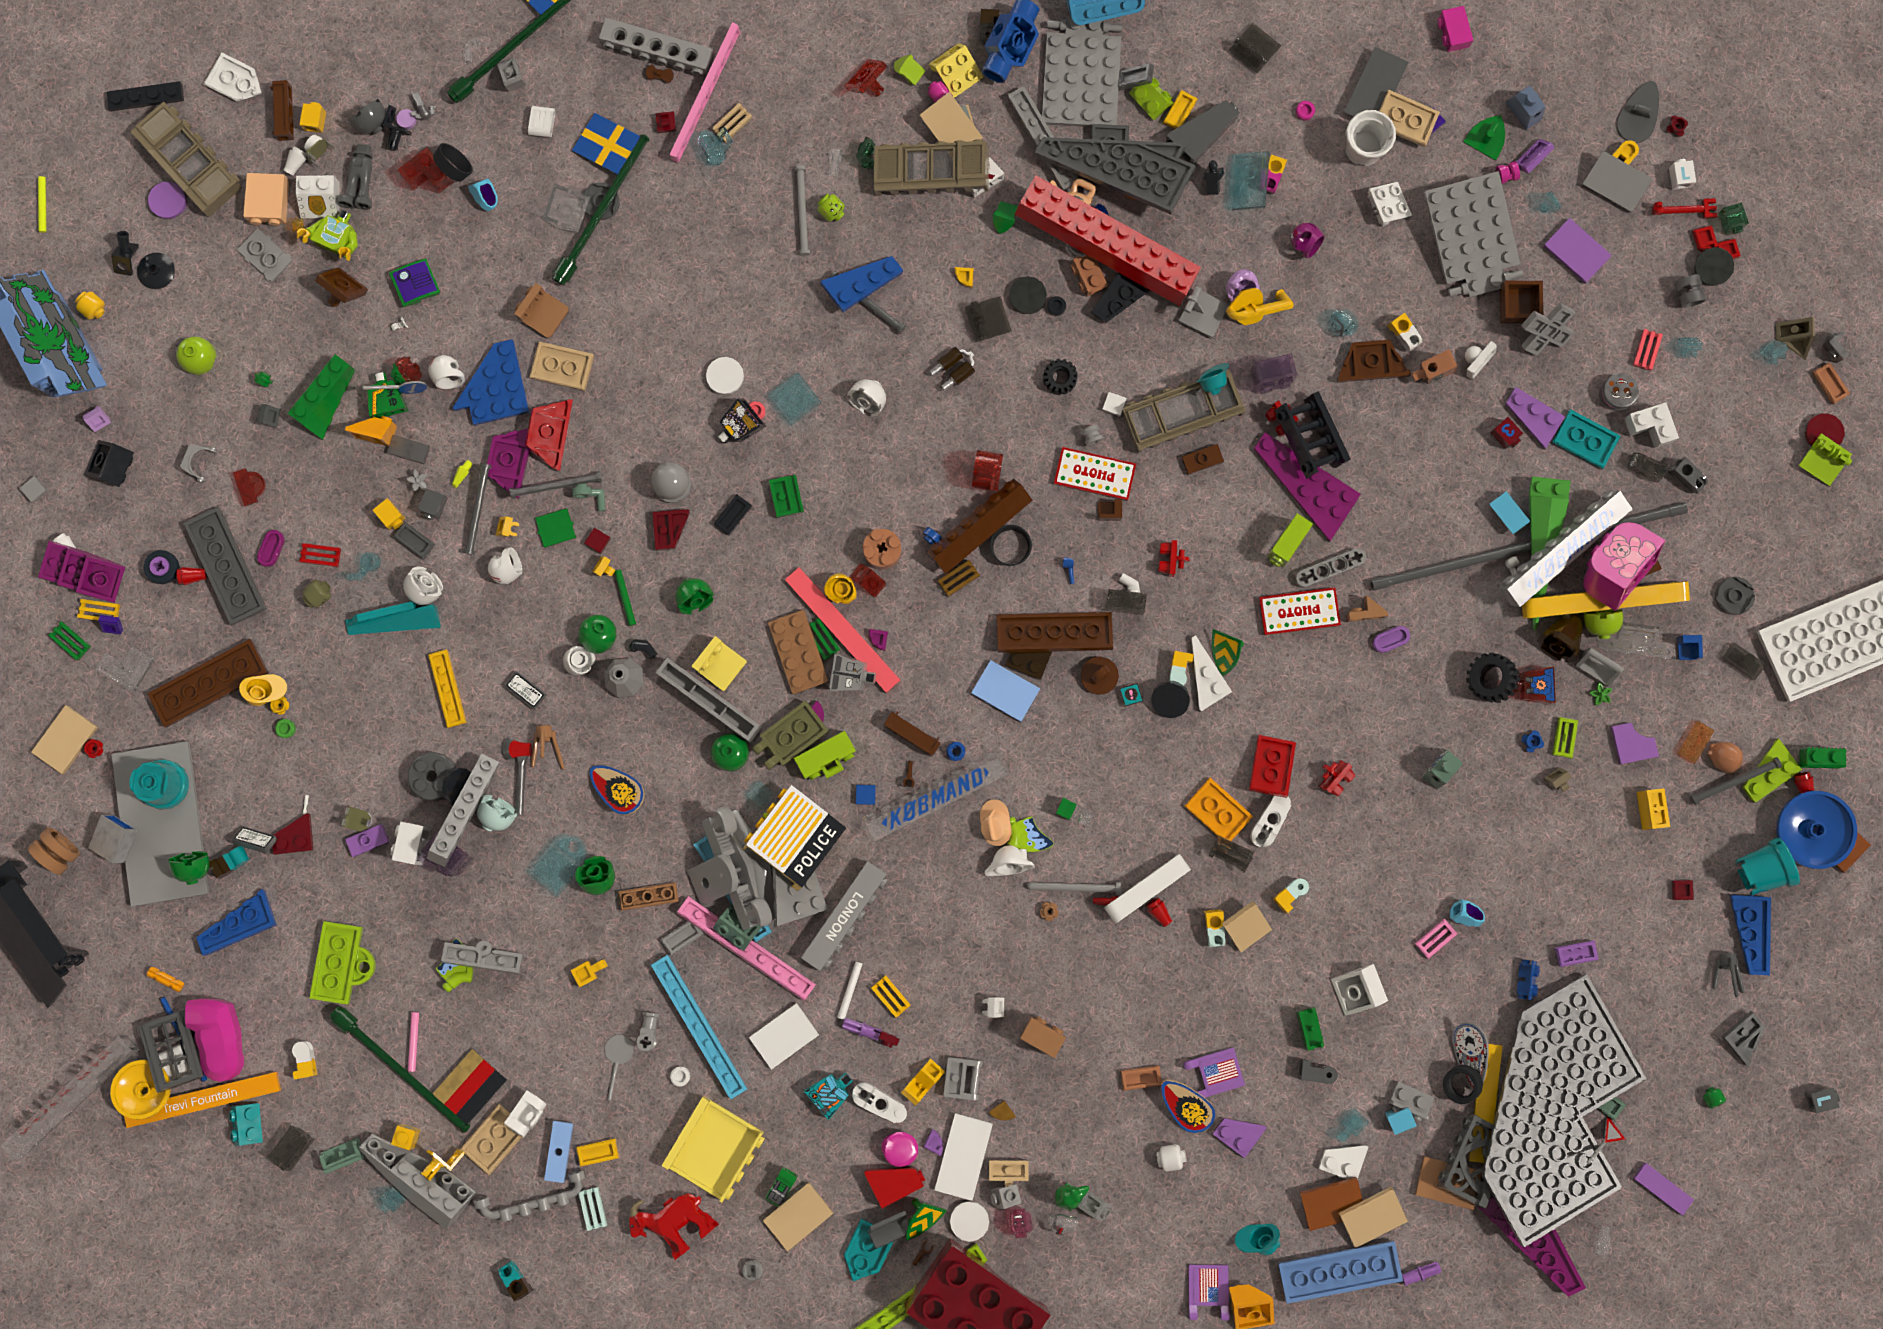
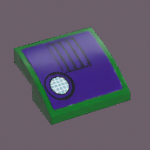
M426 258L389 272L403 308L418 304L422 299L440 294Z

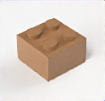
M1037 1015L1035 1018L1030 1017L1019 1036L1020 1039L1055 1058L1066 1039L1063 1035L1064 1031L1054 1025L1052 1028L1046 1025L1047 1021Z

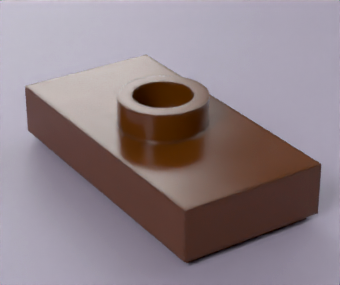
M1218 444L1182 456V461L1188 475L1224 463Z

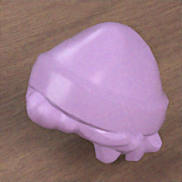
M1247 269L1235 272L1228 280L1226 286V293L1230 301L1232 302L1242 290L1250 288L1259 289L1257 277Z

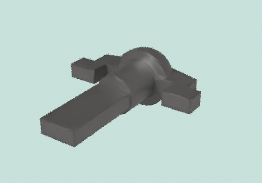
M419 93L411 94L420 112L419 114L416 111L411 112L412 117L415 116L416 120H427L435 114V105L430 106V110H427Z

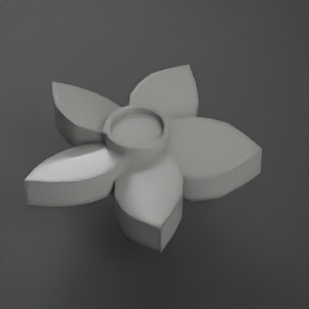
M416 469L412 471L413 477L405 479L407 482L412 483V492L418 488H427L423 481L427 474L419 475Z

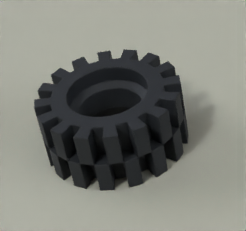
M1066 359L1051 361L1046 366L1043 374L1044 385H1046L1047 390H1051L1053 394L1058 393L1057 395L1062 393L1065 395L1067 392H1071L1076 385L1078 376L1075 365L1073 366L1072 362H1067ZM1058 370L1066 372L1068 379L1065 383L1059 384L1054 381L1053 374Z

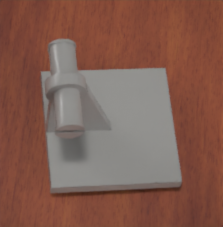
M1195 286L1194 291L1187 298L1188 302L1179 322L1213 338L1229 304L1203 292L1202 288Z

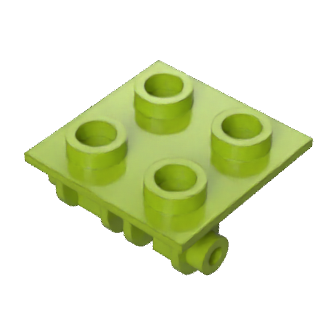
M1820 434L1798 466L1830 486L1845 465L1849 466L1852 459L1850 457L1852 454L1823 434Z

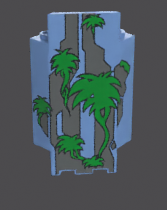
M45 270L37 271L32 276H29L28 273L13 275L12 279L8 280L0 277V328L31 385L53 398L105 387L107 384L100 373L103 370L64 297L54 289Z

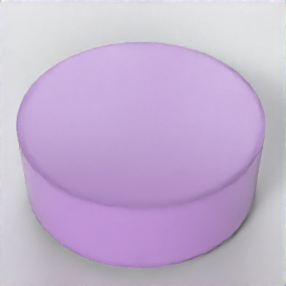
M404 109L397 114V123L403 129H411L416 124L417 120L415 116H411V110Z

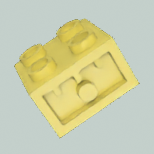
M960 43L928 64L932 71L939 74L954 98L983 78L967 47Z
M715 636L692 667L722 691H725L747 661Z

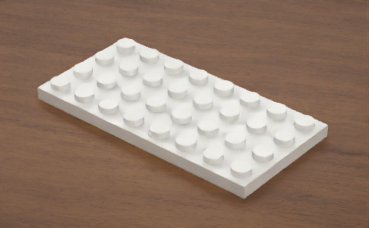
M1883 580L1757 631V635L1787 702L1883 664Z

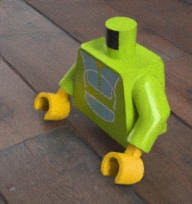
M344 210L340 211L337 219L327 215L308 228H301L297 231V239L303 237L302 242L307 243L308 238H310L315 245L339 255V259L344 257L347 261H350L351 254L358 247L355 229L348 224L351 214Z

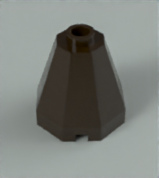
M1576 614L1564 615L1538 638V644H1542L1540 647L1542 652L1554 660L1560 661L1564 658L1566 659L1565 662H1571L1577 656L1580 649L1583 623Z

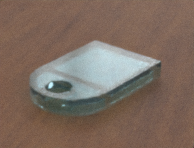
M560 836L552 842L528 873L559 897L574 879L578 866L581 868L585 864L584 861L588 858L587 847L576 836ZM576 841L579 844V850L573 853L570 851L569 845L571 842Z

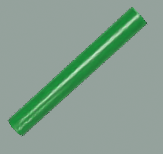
M616 570L614 574L629 626L636 625L622 570Z

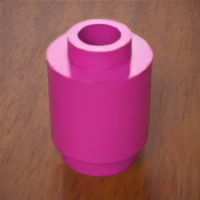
M935 81L928 87L929 91L927 94L935 103L950 91L941 81L938 83Z

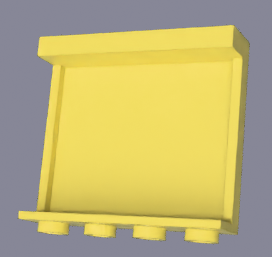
M703 1096L663 1162L662 1167L667 1170L671 1169L717 1197L722 1203L725 1199L729 1200L733 1194L734 1189H732L735 1181L739 1183L743 1177L744 1172L742 1169L745 1164L749 1166L755 1155L752 1152L755 1147L759 1149L765 1139L762 1137L764 1132Z

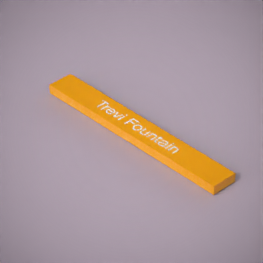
M278 1072L170 1097L163 1109L150 1118L136 1120L124 1116L126 1128L281 1091Z

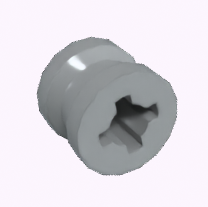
M1098 425L1090 426L1080 432L1085 437L1086 446L1094 445L1104 439L1099 434Z

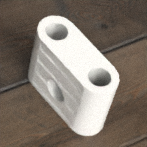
M532 106L528 135L551 138L555 108Z
M180 1043L172 1047L175 1058L186 1055L183 1044ZM168 1049L159 1053L161 1063L171 1060ZM187 1059L176 1062L180 1077L191 1073ZM173 1064L163 1067L170 1081L177 1079Z

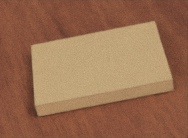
M1391 90L1387 91L1379 112L1386 114L1392 120L1397 136L1422 147L1427 145L1440 113Z
M950 92L919 115L938 141L954 143L957 140L970 142L983 138ZM946 151L953 160V151Z
M539 342L530 379L585 391L595 355Z
M65 705L31 753L61 774H65L85 744L98 729V726L71 707Z
M498 1104L460 1149L488 1175H491L522 1138L504 1126V1122L511 1113L501 1104Z
M808 1182L763 1221L788 1252L834 1212L811 1183Z
M1392 1187L1339 1212L1340 1218L1355 1248L1408 1222Z

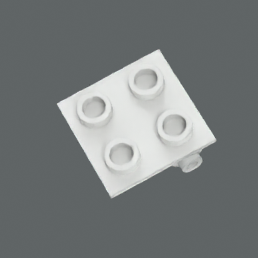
M1398 182L1368 189L1369 195L1367 197L1373 205L1372 209L1376 208L1374 213H1379L1376 216L1378 223L1382 227L1388 225L1390 221L1412 216Z

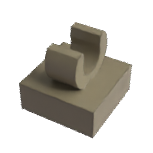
M1559 767L1544 779L1548 785L1565 792L1570 788L1566 781L1572 777L1568 771Z

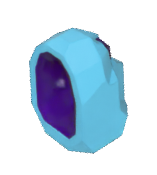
M488 178L468 186L469 192L482 209L490 211L496 207L498 197L493 184Z
M1461 899L1454 903L1450 909V919L1456 923H1461L1468 927H1478L1485 922L1483 911L1470 901Z

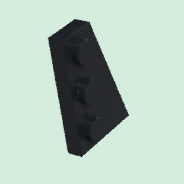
M1118 272L1090 313L1106 324L1151 290Z

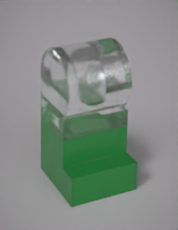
M1064 797L1056 812V815L1086 828H1089L1095 815L1093 812Z

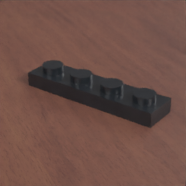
M181 81L106 92L108 110L110 112L160 105L163 102L168 104L184 101Z

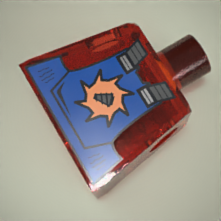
M1554 666L1525 671L1519 674L1520 682H1516V685L1519 687L1514 689L1513 692H1520L1521 701L1547 705L1556 703Z

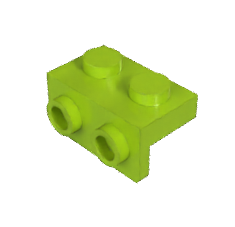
M1154 77L1152 78V83L1134 87L1129 94L1153 120H1156L1174 102L1171 100L1172 96L1159 87L1160 83Z

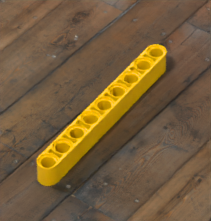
M1689 581L1636 586L1619 608L1690 601ZM1587 592L1530 598L1522 605L1523 618H1536L1609 610L1611 608L1593 598Z

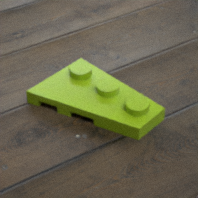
M1779 738L1774 741L1772 747L1764 755L1757 767L1773 761V758L1778 757L1782 768L1772 769L1747 780L1742 786L1753 803L1762 799L1802 770Z

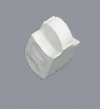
M1273 796L1250 833V840L1256 847H1267L1274 842L1291 807L1289 797ZM1269 814H1274L1277 818L1276 823L1273 825L1267 820ZM1260 832L1265 834V838L1263 840H1260L1258 838V834Z
M861 1082L853 1089L852 1098L858 1106L893 1123H899L906 1119L907 1110L904 1107L905 1105L872 1084ZM862 1090L867 1091L868 1096L866 1098L861 1096ZM878 1099L886 1101L887 1106L884 1109L877 1108L876 1101Z

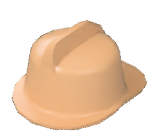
M999 800L987 801L980 811L981 832L989 844L1001 846L1011 837L1009 811L1007 806Z

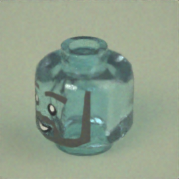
M1338 309L1331 315L1330 326L1341 337H1350L1357 331L1359 327L1358 318L1349 309Z

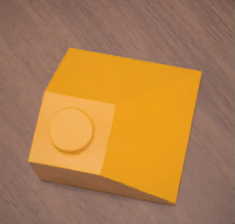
M381 416V419L373 417L346 426L345 431L356 439L389 446L397 425L392 422L391 418Z
M1249 1284L1229 1287L1235 1329H1249L1275 1324L1273 1297Z

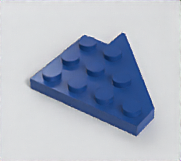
M513 339L494 343L453 406L454 411L470 408L474 426L530 413Z

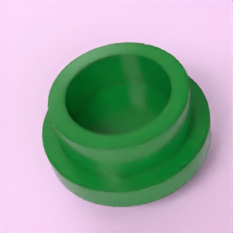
M256 372L254 375V381L264 387H269L273 383V380L270 379L271 375L266 372Z

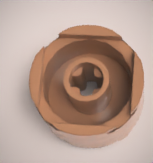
M875 529L870 532L863 543L865 559L870 566L879 570H885L896 565L902 554L901 543L897 535L888 529ZM885 546L887 551L879 553L878 547Z

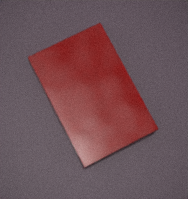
M1263 735L1257 736L1249 791L1283 798L1288 797L1296 742Z

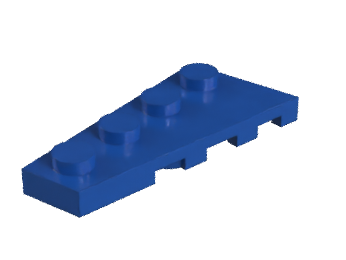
M893 256L822 280L820 285L843 313L901 275L903 269Z
M261 889L257 892L256 896L242 903V906L237 910L230 912L222 921L215 923L196 937L203 956L212 954L277 926L265 890Z
M1730 895L1747 973L1750 975L1770 976L1771 897Z

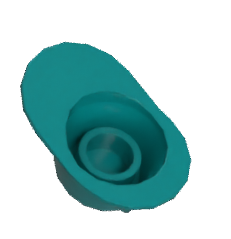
M1222 363L1208 369L1196 382H1199L1205 392H1211L1212 395L1220 393L1221 388L1227 384L1226 370L1229 364Z
M1274 1224L1248 1225L1240 1229L1236 1234L1235 1245L1242 1252L1259 1253L1268 1256L1281 1246L1279 1241L1280 1230Z

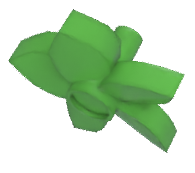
M1598 682L1597 691L1589 692L1590 695L1596 697L1595 705H1599L1603 701L1611 703L1608 694L1611 693L1612 688L1604 689L1603 685Z

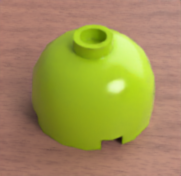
M196 336L184 339L176 351L179 365L186 372L195 375H201L211 370L217 356L215 348L209 341Z
M1609 609L1584 612L1583 618L1586 629L1591 634L1598 635L1599 639H1609L1610 635L1617 633L1623 625L1622 609H1617L1616 611Z

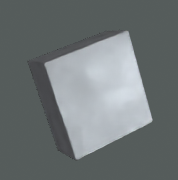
M101 815L88 848L112 864L124 863L137 829L115 815Z

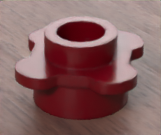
M1674 115L1670 118L1671 122L1666 130L1668 133H1675L1678 137H1682L1684 129L1688 126V121Z

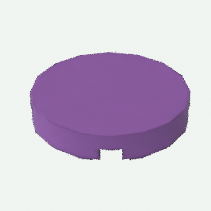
M170 181L161 182L150 191L148 204L151 211L158 217L174 219L184 212L187 205V196L176 183Z

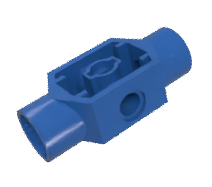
M1015 0L1010 13L1000 14L984 46L988 58L981 72L988 79L996 83H1005L1012 67L1024 66L1039 35L1034 21L1040 9L1034 2L1030 0Z

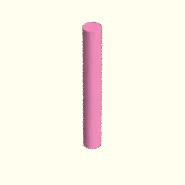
M411 1012L408 1071L411 1072L416 1071L419 1012Z

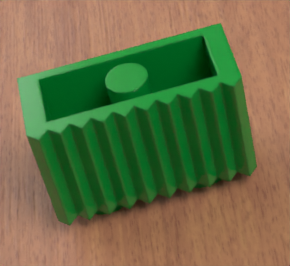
M1833 747L1801 748L1799 750L1800 768L1846 767V749Z

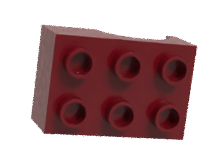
M951 1238L948 1239L904 1303L906 1313L928 1329H1042L1051 1316L1045 1304L1037 1302L1017 1290L995 1273L988 1264Z

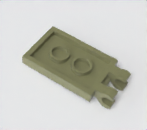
M805 700L760 735L763 740L755 745L753 750L758 755L765 749L769 751L772 757L764 764L770 770L779 762L782 766L786 765L828 733L829 730Z

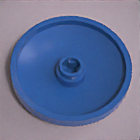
M1808 791L1798 794L1784 805L1778 816L1777 837L1784 841L1795 863L1811 869L1833 867L1845 860L1855 846L1857 840L1855 816L1850 807L1834 794L1824 791Z

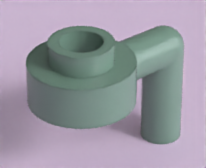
M587 484L575 485L576 487L572 488L573 498L581 499L597 496L598 512L606 511L603 489H591V487H587Z

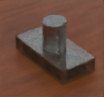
M1735 642L1730 645L1721 658L1753 681L1757 679L1766 666L1764 662Z

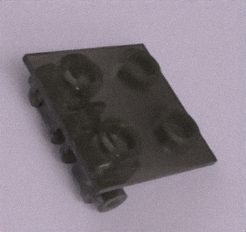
M1252 23L1240 38L1237 37L1229 51L1258 74L1281 45Z
M1001 296L979 303L973 301L970 303V306L964 307L975 342L1012 332Z

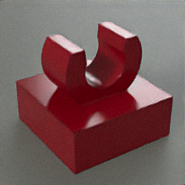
M674 111L655 113L658 133L676 131Z

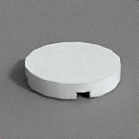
M718 358L712 361L707 369V383L716 393L721 395L733 394L739 390L744 381L743 369L739 362L733 358Z
M962 1202L955 1207L951 1214V1229L955 1236L961 1240L968 1242L976 1241L983 1237L988 1230V1213L982 1205L976 1202Z

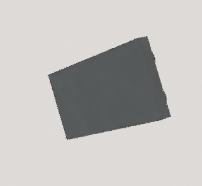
M1374 47L1343 114L1353 118L1356 114L1365 110L1379 111L1387 91L1395 92L1409 62Z

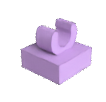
M98 406L83 415L84 421L94 432L111 423L110 418Z

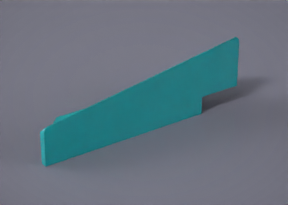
M412 601L356 614L352 619L345 620L348 635L441 627L437 606L431 604L418 608L417 604Z

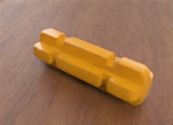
M150 967L146 974L147 977L155 979V981L167 987H172L177 992H180L184 987V982L175 980L176 978L163 971L159 972V969L155 967Z

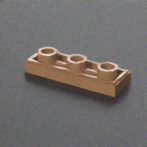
M677 883L618 892L621 911L679 902ZM647 893H650L652 896L650 900L645 898Z

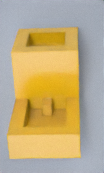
M930 1058L901 1093L916 1106L945 1071Z

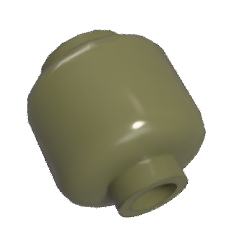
M315 579L303 589L302 599L309 607L319 608L331 598V587L326 581L323 580L321 582Z

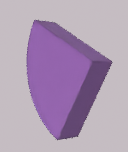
M932 1129L923 1147L941 1156L943 1151L942 1140L939 1134Z

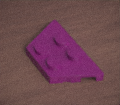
M528 429L512 431L505 435L493 436L487 461V464L492 465V467L489 469L488 477L509 493V488H522L530 453V450L525 447Z

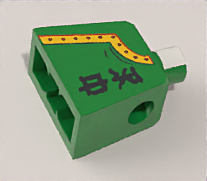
M382 372L374 375L376 384L370 386L397 385L394 380L387 381L386 373ZM399 389L367 390L368 409L371 418L388 417L409 411Z

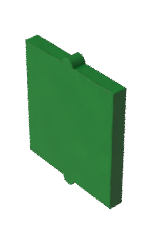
M567 508L535 518L539 529L538 534L541 536L544 548L576 538L573 529L574 522L571 521Z

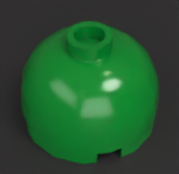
M698 578L685 579L675 592V600L680 612L687 615L692 614L691 611L699 608L698 612L706 609L714 600L712 597L714 593L709 584Z
M594 614L587 617L581 623L578 630L579 642H581L586 651L593 654H602L606 650L611 649L617 637L613 621L604 615Z
M727 733L719 736L714 741L710 754L712 761L718 768L723 771L733 772L741 769L746 764L749 748L742 737Z
M193 851V855L185 856V853H181L169 858V869L173 877L178 881L186 882L187 885L198 883V880L203 878L209 870L207 852Z
M594 856L584 861L585 864L581 868L578 866L575 878L584 892L591 895H601L613 886L616 877L614 867L610 860H606L605 857Z

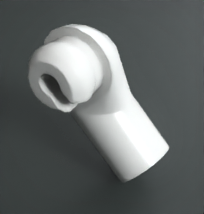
M1123 573L1119 582L1127 586L1129 598L1137 599L1140 596L1138 581Z

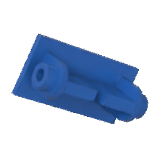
M1522 959V963H1519L1518 977L1526 978L1525 981H1518L1516 994H1518L1519 999H1526V996H1528V1000H1534V997H1537L1538 985H1535L1536 977H1539L1540 966L1537 965V961H1532V964H1529L1530 960Z

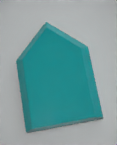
M862 1218L844 1253L852 1281L880 1272L893 1244L891 1242L875 1250L867 1233L869 1227L874 1224Z

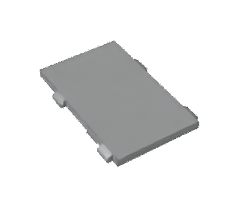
M257 228L237 250L245 257L244 259L248 263L251 262L265 275L264 278L273 282L293 261L291 259L292 256L288 253L285 254L271 241L272 238L270 236H266Z

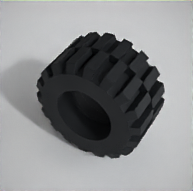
M1498 653L1481 654V658L1476 657L1474 659L1476 661L1474 664L1470 663L1469 666L1472 668L1470 671L1467 670L1466 674L1469 675V678H1466V682L1470 684L1468 688L1473 691L1475 696L1487 702L1500 703L1501 700H1508L1509 695L1513 696L1515 694L1513 690L1518 689L1519 686L1516 685V682H1520V677L1517 676L1519 671L1515 668L1516 665L1510 659ZM1493 667L1500 668L1502 672L1500 684L1495 688L1488 689L1484 683L1486 672Z

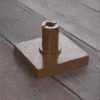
M339 267L319 274L315 279V282L331 293L327 302L334 307L339 306L340 301L346 303L365 296L368 291L365 286Z

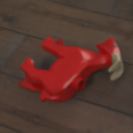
M690 1193L680 1195L675 1200L671 1197L662 1204L665 1208L658 1213L637 1211L638 1207L644 1203L643 1200L635 1202L630 1208V1235L633 1238L640 1235L646 1238L644 1228L647 1227L666 1240L672 1249V1256L675 1260L690 1249L689 1245L679 1234V1230L688 1224L689 1221L697 1224L701 1239L719 1225L708 1213L703 1212L699 1208L701 1196L696 1197Z

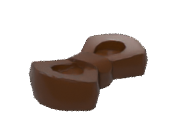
M651 64L646 69L648 80L658 79L669 84L674 78L671 68L661 70Z

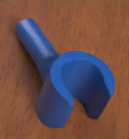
M1064 557L1063 567L1069 568L1070 584H1074V561L1072 558Z

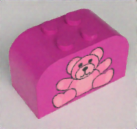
M1627 522L1618 525L1610 534L1607 533L1603 537L1602 544L1600 546L1596 545L1591 553L1592 557L1587 563L1588 569L1583 579V586L1586 592L1616 611L1655 565L1666 540L1636 523Z

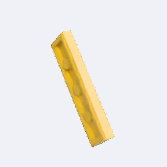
M448 650L429 654L447 728L466 724L467 721Z

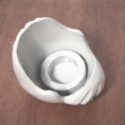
M581 646L570 648L563 656L565 669L575 676L589 672L595 662V655L586 651Z

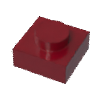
M883 1030L879 1037L882 1040L881 1044L890 1048L893 1045L897 1046L900 1038Z

